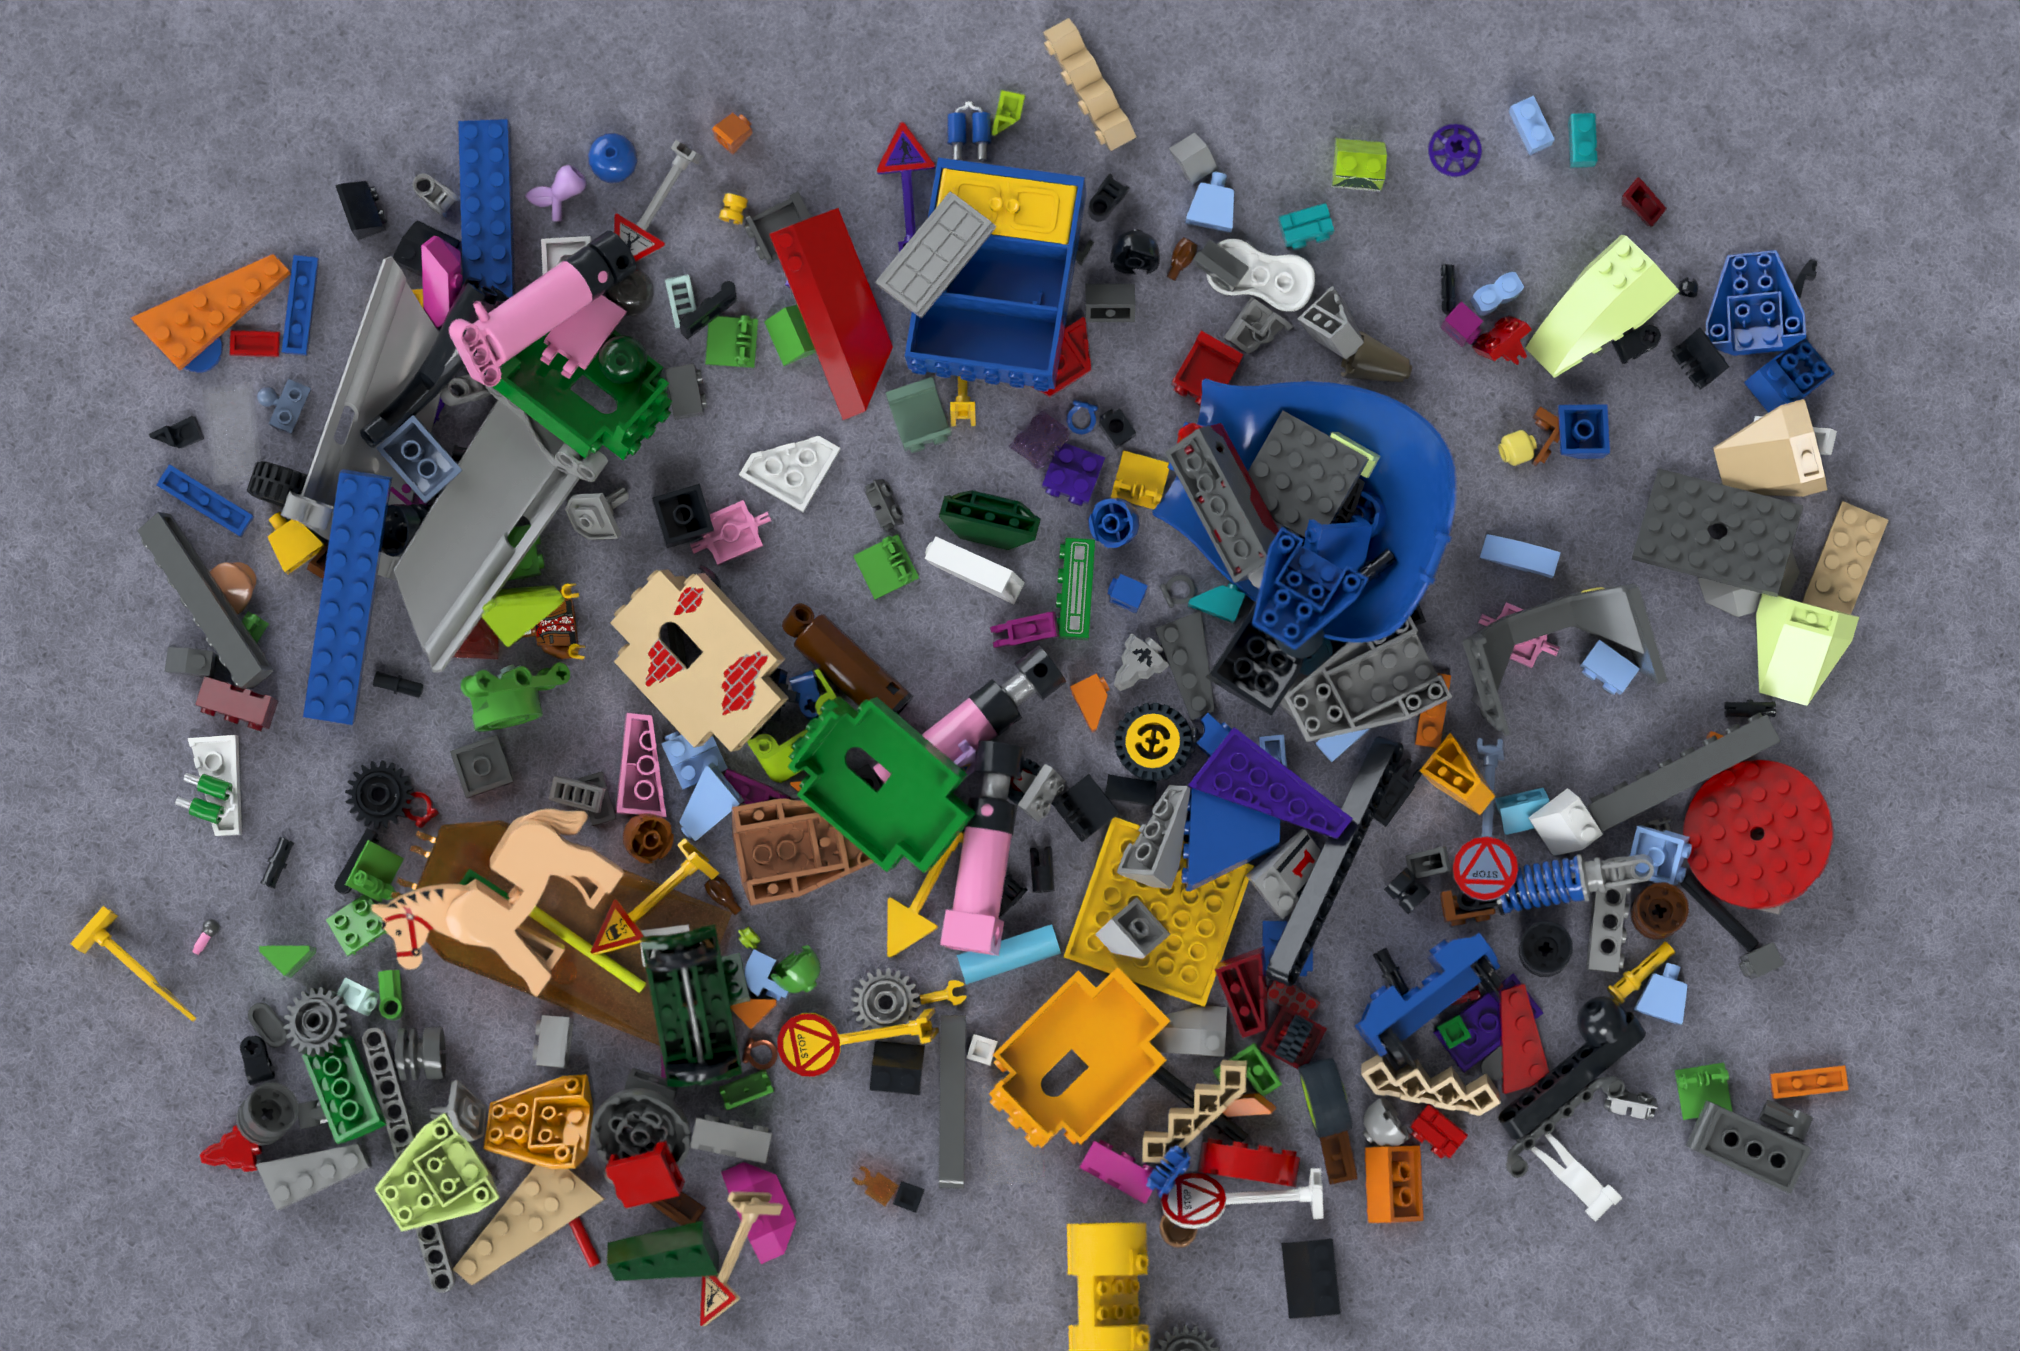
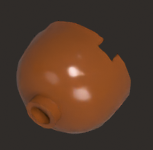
M652 813L635 815L625 825L623 844L627 852L639 862L653 863L652 861L658 858H664L670 851L674 841V834L671 832L672 826L663 817Z

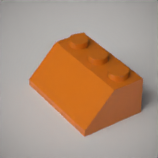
M1420 1146L1365 1147L1368 1223L1424 1221Z

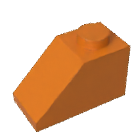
M731 113L712 128L715 140L731 154H734L752 134L750 121L741 114L738 117Z
M1097 673L1070 686V691L1092 733L1097 730L1108 697L1106 692L1110 690L1104 677L1099 679Z

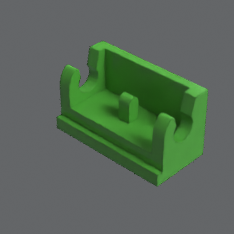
M766 1069L719 1087L726 1110H731L775 1092Z

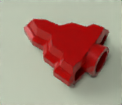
M235 1125L232 1132L222 1136L220 1143L210 1145L199 1155L201 1163L212 1166L225 1164L230 1169L241 1168L244 1172L258 1170L256 1155L262 1154L261 1145L249 1142L242 1136L237 1125Z

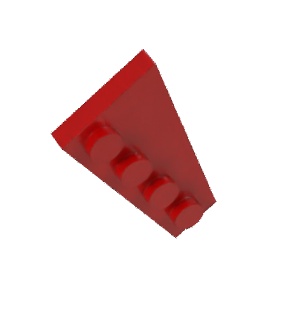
M1523 983L1499 991L1502 1002L1499 1003L1503 1094L1533 1086L1549 1073L1527 990Z

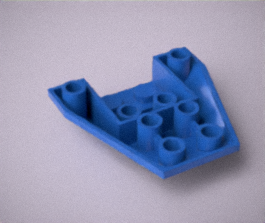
M1777 250L1727 255L1706 320V335L1718 351L1734 356L1785 351L1806 338L1805 312Z
M1281 527L1268 549L1252 624L1296 650L1350 606L1359 596L1368 578L1346 566L1345 570H1342L1303 547V539Z

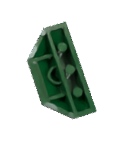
M974 490L957 493L952 496H944L939 513V518L960 539L1005 550H1010L1036 540L1041 521L1037 515L1035 516L1020 501Z

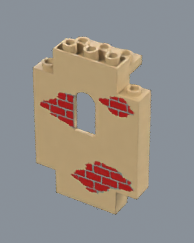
M656 570L647 578L648 583L643 588H638L631 595L630 598L632 600L627 605L621 606L614 613L615 618L610 623L630 643V645L626 644L618 651L619 657L614 662L694 748L703 746L715 734L730 752L738 751L789 699L769 677L785 658L705 573L692 574L686 579L684 576H674L669 570ZM665 623H676L703 651L689 668L661 640L660 630Z

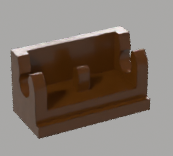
M1348 1131L1335 1133L1327 1137H1319L1329 1185L1358 1179Z
M682 1191L680 1196L649 1203L681 1226L697 1222L706 1207Z

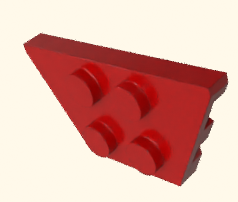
M1084 317L1064 330L1055 389L1039 391L1048 397H1052L1091 372L1086 319Z

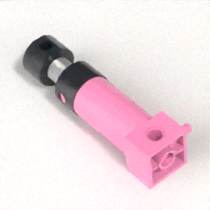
M1037 645L1014 663L1019 673L1013 676L1012 679L1008 680V682L1006 681L1003 685H998L993 679L989 680L983 687L972 693L967 700L921 735L949 759L954 761L963 754L958 747V744L966 739L977 752L979 741H991L1022 718L1017 710L1022 702L1026 701V699L1028 700L1035 693L1044 700L1067 681L1046 652ZM1041 667L1047 671V674L1044 677H1037L1034 674V670ZM879 763L873 767L875 774L884 784L891 776V773Z
M979 741L974 771L985 774L981 797H969L968 806L976 813L964 827L965 834L952 911L946 910L940 944L949 949L999 956L1004 921L998 918L1011 836H1013L1018 807V805L1007 801V795L1009 793L1010 778L1021 779L1026 750L1021 746L993 741Z

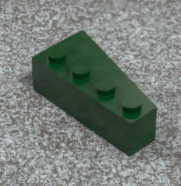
M699 1221L607 1242V1266L615 1281L718 1276L719 1253L704 1222Z

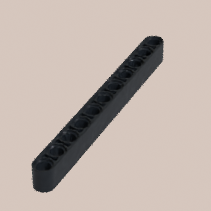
M1381 736L1376 737L1341 809L1352 817L1353 820L1338 839L1328 837L1268 964L1266 971L1268 979L1290 987L1298 980L1402 758L1404 751L1402 743Z

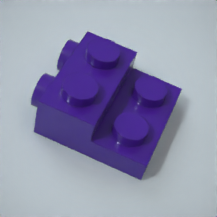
M1059 441L1044 478L1042 488L1046 489L1045 493L1050 496L1059 498L1061 494L1069 497L1068 501L1078 506H1082L1083 503L1089 504L1105 457Z

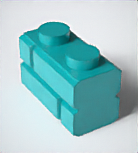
M1596 113L1571 114L1568 119L1570 168L1595 167L1598 162L1596 151Z
M1326 203L1278 217L1279 227L1286 248L1292 247L1293 250L1301 249L1307 246L1306 242L1316 240V243H1321L1329 240L1330 235L1334 233V226Z

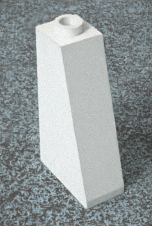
M935 537L934 541L930 542L926 548L925 559L930 564L1013 605L1025 583L1012 570L938 537Z

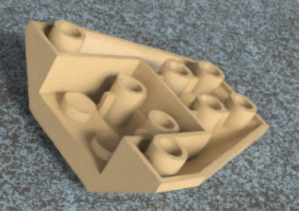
M1805 399L1780 405L1713 447L1723 485L1772 496L1804 497L1827 490L1825 473Z

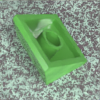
M797 305L785 307L764 321L783 366L816 353Z
M259 946V951L283 976L292 978L316 954V948L312 946Z

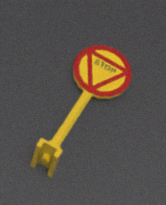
M934 1008L925 1009L916 1020L909 1021L907 1024L839 1034L837 1028L826 1017L817 1013H801L791 1017L782 1026L777 1037V1051L781 1061L790 1071L801 1076L815 1077L826 1073L835 1065L841 1052V1045L911 1034V1036L919 1035L921 1043H928L939 1033L938 1027L933 1028L932 1022L929 1020L935 1014Z

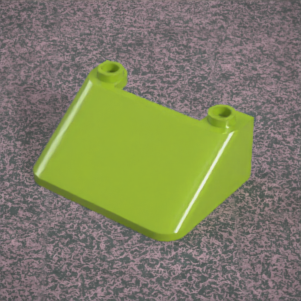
M554 585L501 589L495 599H491L482 607L484 612L481 616L505 646L509 647L559 607L565 598Z

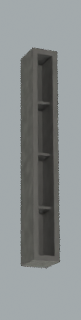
M156 513L137 530L142 537V544L151 551L155 557L154 562L159 568L163 569L167 575L168 583L179 593L181 603L190 610L193 615V621L206 634V641L215 648L219 654L220 662L231 672L233 682L240 688H255L274 669L173 516L169 513Z
M1758 713L1747 719L1749 724L1741 728L1736 724L1726 729V735L1720 739H1717L1715 735L1702 742L1704 747L1696 751L1691 747L1680 753L1682 758L1672 762L1671 758L1657 765L1659 770L1651 774L1649 770H1646L1635 776L1637 781L1629 785L1624 781L1613 787L1615 792L1607 796L1603 792L1591 798L1592 804L1588 805V808L1601 832L1781 742L1768 715L1762 717L1761 713Z

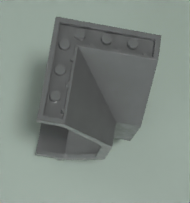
M1632 583L1567 595L1504 616L1462 640L1477 687L1471 701L1479 707L1482 718H1486L1492 727L1495 726L1496 730L1501 731L1505 736L1510 735L1497 691L1514 646L1567 627H1576L1628 647L1632 652L1635 665L1640 668L1639 672L1658 685L1667 682L1668 680L1639 586Z

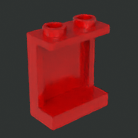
M1200 331L1193 347L1177 375L1172 380L1171 385L1175 387L1173 390L1183 397L1187 395L1192 396L1196 399L1195 403L1201 407L1202 380L1206 378L1214 382L1229 384L1244 354Z
M666 1141L657 1143L652 1152L619 1159L617 1154H613L606 1165L607 1177L612 1180L617 1198L622 1201L625 1209L680 1196L685 1183Z

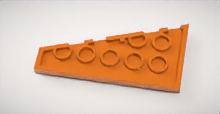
M271 254L131 317V320L181 371L291 273L274 254Z

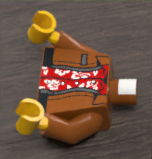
M576 583L563 585L562 589L558 591L565 598L564 602L522 636V638L536 636L537 645L542 647L545 653L557 659L575 658L583 660L585 656L578 654L579 649L585 648V645L578 643L574 602L572 599H569L579 597V593L572 594L571 588L576 586Z

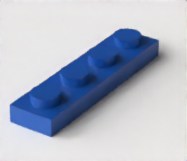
M293 255L282 353L308 356L319 265L318 257Z
M170 464L156 484L159 488L239 537H242L254 518L252 514Z

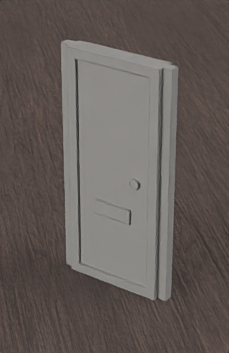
M949 192L875 283L914 314L922 318L996 229V225L954 193Z

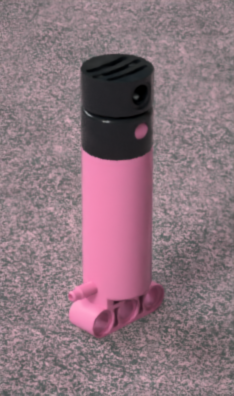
M607 230L588 243L587 246L575 252L491 312L487 313L480 301L474 302L473 305L479 320L472 324L463 319H457L449 327L450 337L472 379L488 387L497 385L501 379L499 367L607 292L613 285H617L634 273L637 269L634 256L625 242L616 233Z

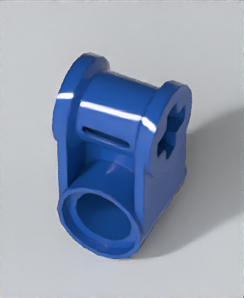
M811 670L789 678L792 690L801 693L799 706L804 716L810 720L818 719L819 715L817 712L811 713L810 710H806L809 708L810 702L816 704L817 699L820 697V690L813 671Z

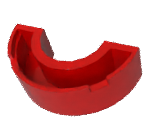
M1208 1138L1207 1143L1202 1142L1197 1172L1296 1187L1301 1157H1296V1151L1282 1149V1153L1279 1154L1273 1153V1147L1258 1145V1150L1248 1149L1247 1143L1234 1141L1233 1146L1222 1145L1223 1140Z

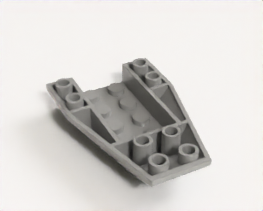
M1410 616L1400 628L1382 639L1360 643L1348 642L1284 697L1306 742L1405 721L1452 698L1442 676L1437 675L1417 636L1418 630Z

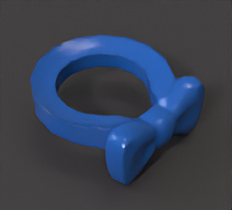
M1074 400L1073 405L1075 406L1067 415V424L1072 432L1084 435L1093 430L1096 424L1095 411L1098 410V406ZM1080 408L1088 409L1091 417L1090 425L1083 430L1075 428L1072 423L1073 414Z

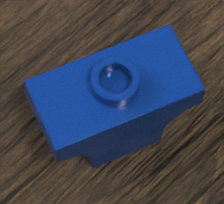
M1207 713L1200 721L1204 727V735L1196 745L1210 758L1232 729L1225 722L1220 724Z

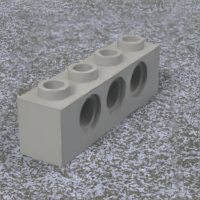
M1631 884L1620 887H1607L1606 892L1601 893L1599 890L1593 891L1586 970L1618 973L1619 968H1623L1624 953H1620L1621 943L1626 942L1627 929L1623 928V920L1628 918L1629 904L1625 903L1626 894H1630ZM1608 890H1613L1617 893L1618 900L1615 904H1611L1606 900L1605 895ZM1606 915H1611L1615 919V926L1612 929L1605 927L1603 924V918ZM1603 940L1612 942L1613 950L1611 953L1607 954L1601 950V942Z

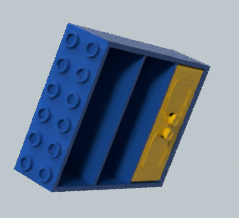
M938 158L928 217L946 195L952 192L996 225V229L922 318L912 312L905 350L908 369L912 370L913 373L921 375L926 374V372L936 373L937 376L943 378H950L951 375L961 376L960 378L965 381L983 379L986 383L993 385L1004 382L1009 383L1010 386L1015 388H1024V385L1033 386L1038 391L1055 389L1087 195L1085 177Z

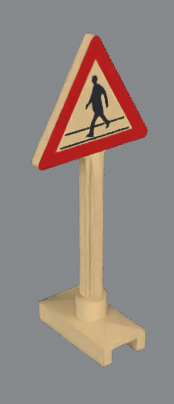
M730 1193L728 1201L742 1214L743 1219L719 1275L702 1276L700 1326H707L740 1299L739 1295L727 1284V1281L752 1223L756 1222L758 1215H779L783 1208L781 1204L769 1202L772 1197L770 1193Z

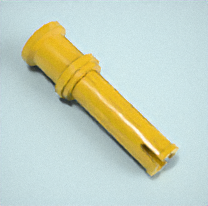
M1664 941L1663 944L1631 972L1625 971L1623 977L1613 986L1609 985L1607 990L1618 1003L1623 1004L1625 1002L1624 999L1630 993L1640 989L1641 982L1675 954L1674 949Z

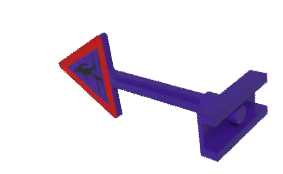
M904 122L899 124L876 170L877 174L901 173L906 236L904 241L898 242L899 252L916 233L911 173L912 171L935 169L934 162Z

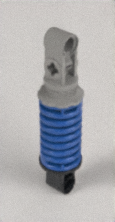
M1578 854L1573 857V860L1568 858L1562 859V866L1559 865L1558 860H1553L1551 862L1552 868H1550L1549 862L1544 861L1542 863V870L1539 863L1533 864V871H1531L1530 865L1527 864L1523 866L1524 873H1522L1521 867L1518 866L1515 884L1502 897L1489 901L1475 899L1472 902H1467L1462 898L1464 892L1459 889L1457 902L1466 911L1497 906L1502 916L1512 912L1513 907L1516 911H1521L1523 907L1530 910L1533 908V905L1535 908H1540L1543 904L1548 907L1552 902L1555 905H1559L1561 901L1566 904L1571 899L1574 902L1589 901L1590 892L1598 890L1600 893L1606 892L1607 887H1620L1649 880L1654 873V863L1651 857L1646 854L1615 857L1605 861H1601L1600 857L1594 858V861L1585 862L1582 855ZM1639 863H1646L1649 866V870L1645 873H1640L1635 867Z

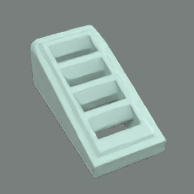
M689 274L665 279L675 328H680L679 322H681V319L679 320L678 315L696 310ZM686 283L687 288L672 290L673 285ZM688 293V298L674 300V295ZM690 302L691 307L676 309V305Z

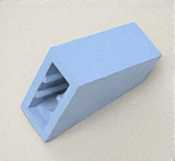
M713 762L704 768L679 822L682 825L681 830L689 839L693 838L694 841H697L732 811V807L739 806L745 801Z

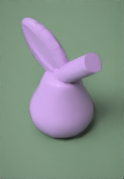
M566 165L558 170L551 188L545 186L535 187L527 192L526 198L538 207L552 205V221H562V201L580 194L586 188V179L575 167Z

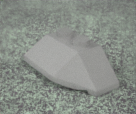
M1792 549L1778 594L1787 598L1799 575V569ZM1704 578L1698 579L1704 600L1709 605H1713L1736 617L1757 612L1762 593Z

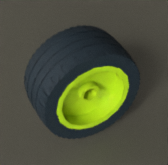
M1325 1058L1299 1066L1298 1070L1303 1093L1317 1137H1327L1328 1135L1331 1136L1335 1133L1338 1134L1352 1129L1346 1092L1334 1059Z

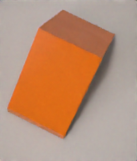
M750 999L748 1002L731 1005L730 1008L752 1030L777 1006V1000Z

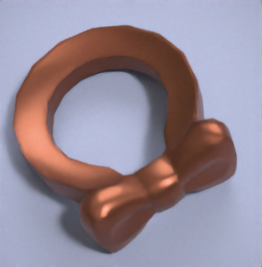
M748 1038L742 1062L744 1064L749 1062L757 1069L765 1070L771 1068L777 1060V1049L773 1043L767 1040L754 1041L753 1038ZM759 1045H766L771 1049L772 1058L767 1064H758L750 1056L751 1049Z

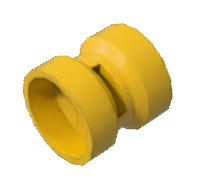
M724 194V209L720 210L719 219L729 222V219H733L734 224H742L744 219L742 212L747 207L748 199L735 194Z

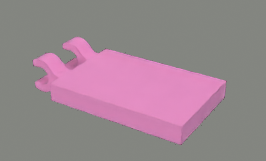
M603 295L599 296L550 331L544 340L548 347L542 353L543 356L540 360L549 365L556 354L560 353L569 359L564 365L561 374L570 379L578 366L584 370L588 367L603 344L624 318L627 311Z

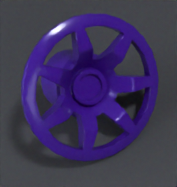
M1449 124L1434 133L1429 142L1428 153L1431 163L1439 172L1447 176L1459 177L1470 173L1476 168L1481 159L1482 146L1473 130L1464 125ZM1454 129L1453 135L1448 139L1441 135L1445 130ZM1458 129L1466 131L1471 137L1466 138L1460 135ZM1436 138H1438L1444 144V148L1433 152V144ZM1473 140H1475L1477 145V154L1469 151V144ZM1445 155L1447 157L1443 168L1437 164L1434 156ZM1465 157L1476 158L1474 163L1465 170L1463 159ZM1452 161H1456L1461 172L1447 171V168Z

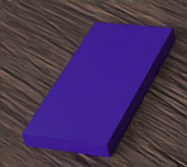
M1513 973L1502 981V989L1521 984V982ZM1488 992L1458 1014L1472 1036L1471 1038L1449 1049L1438 1030L1434 1032L1463 1073L1501 1046L1499 1003ZM1527 992L1534 1019H1537L1543 1012Z

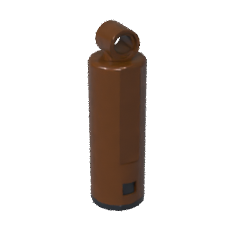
M799 603L792 607L783 620L782 627L786 634L797 638L794 642V647L817 669L819 668L830 681L858 706L866 699L871 700L878 697L899 715L913 699V695L825 614H820L814 619L812 609L805 604Z

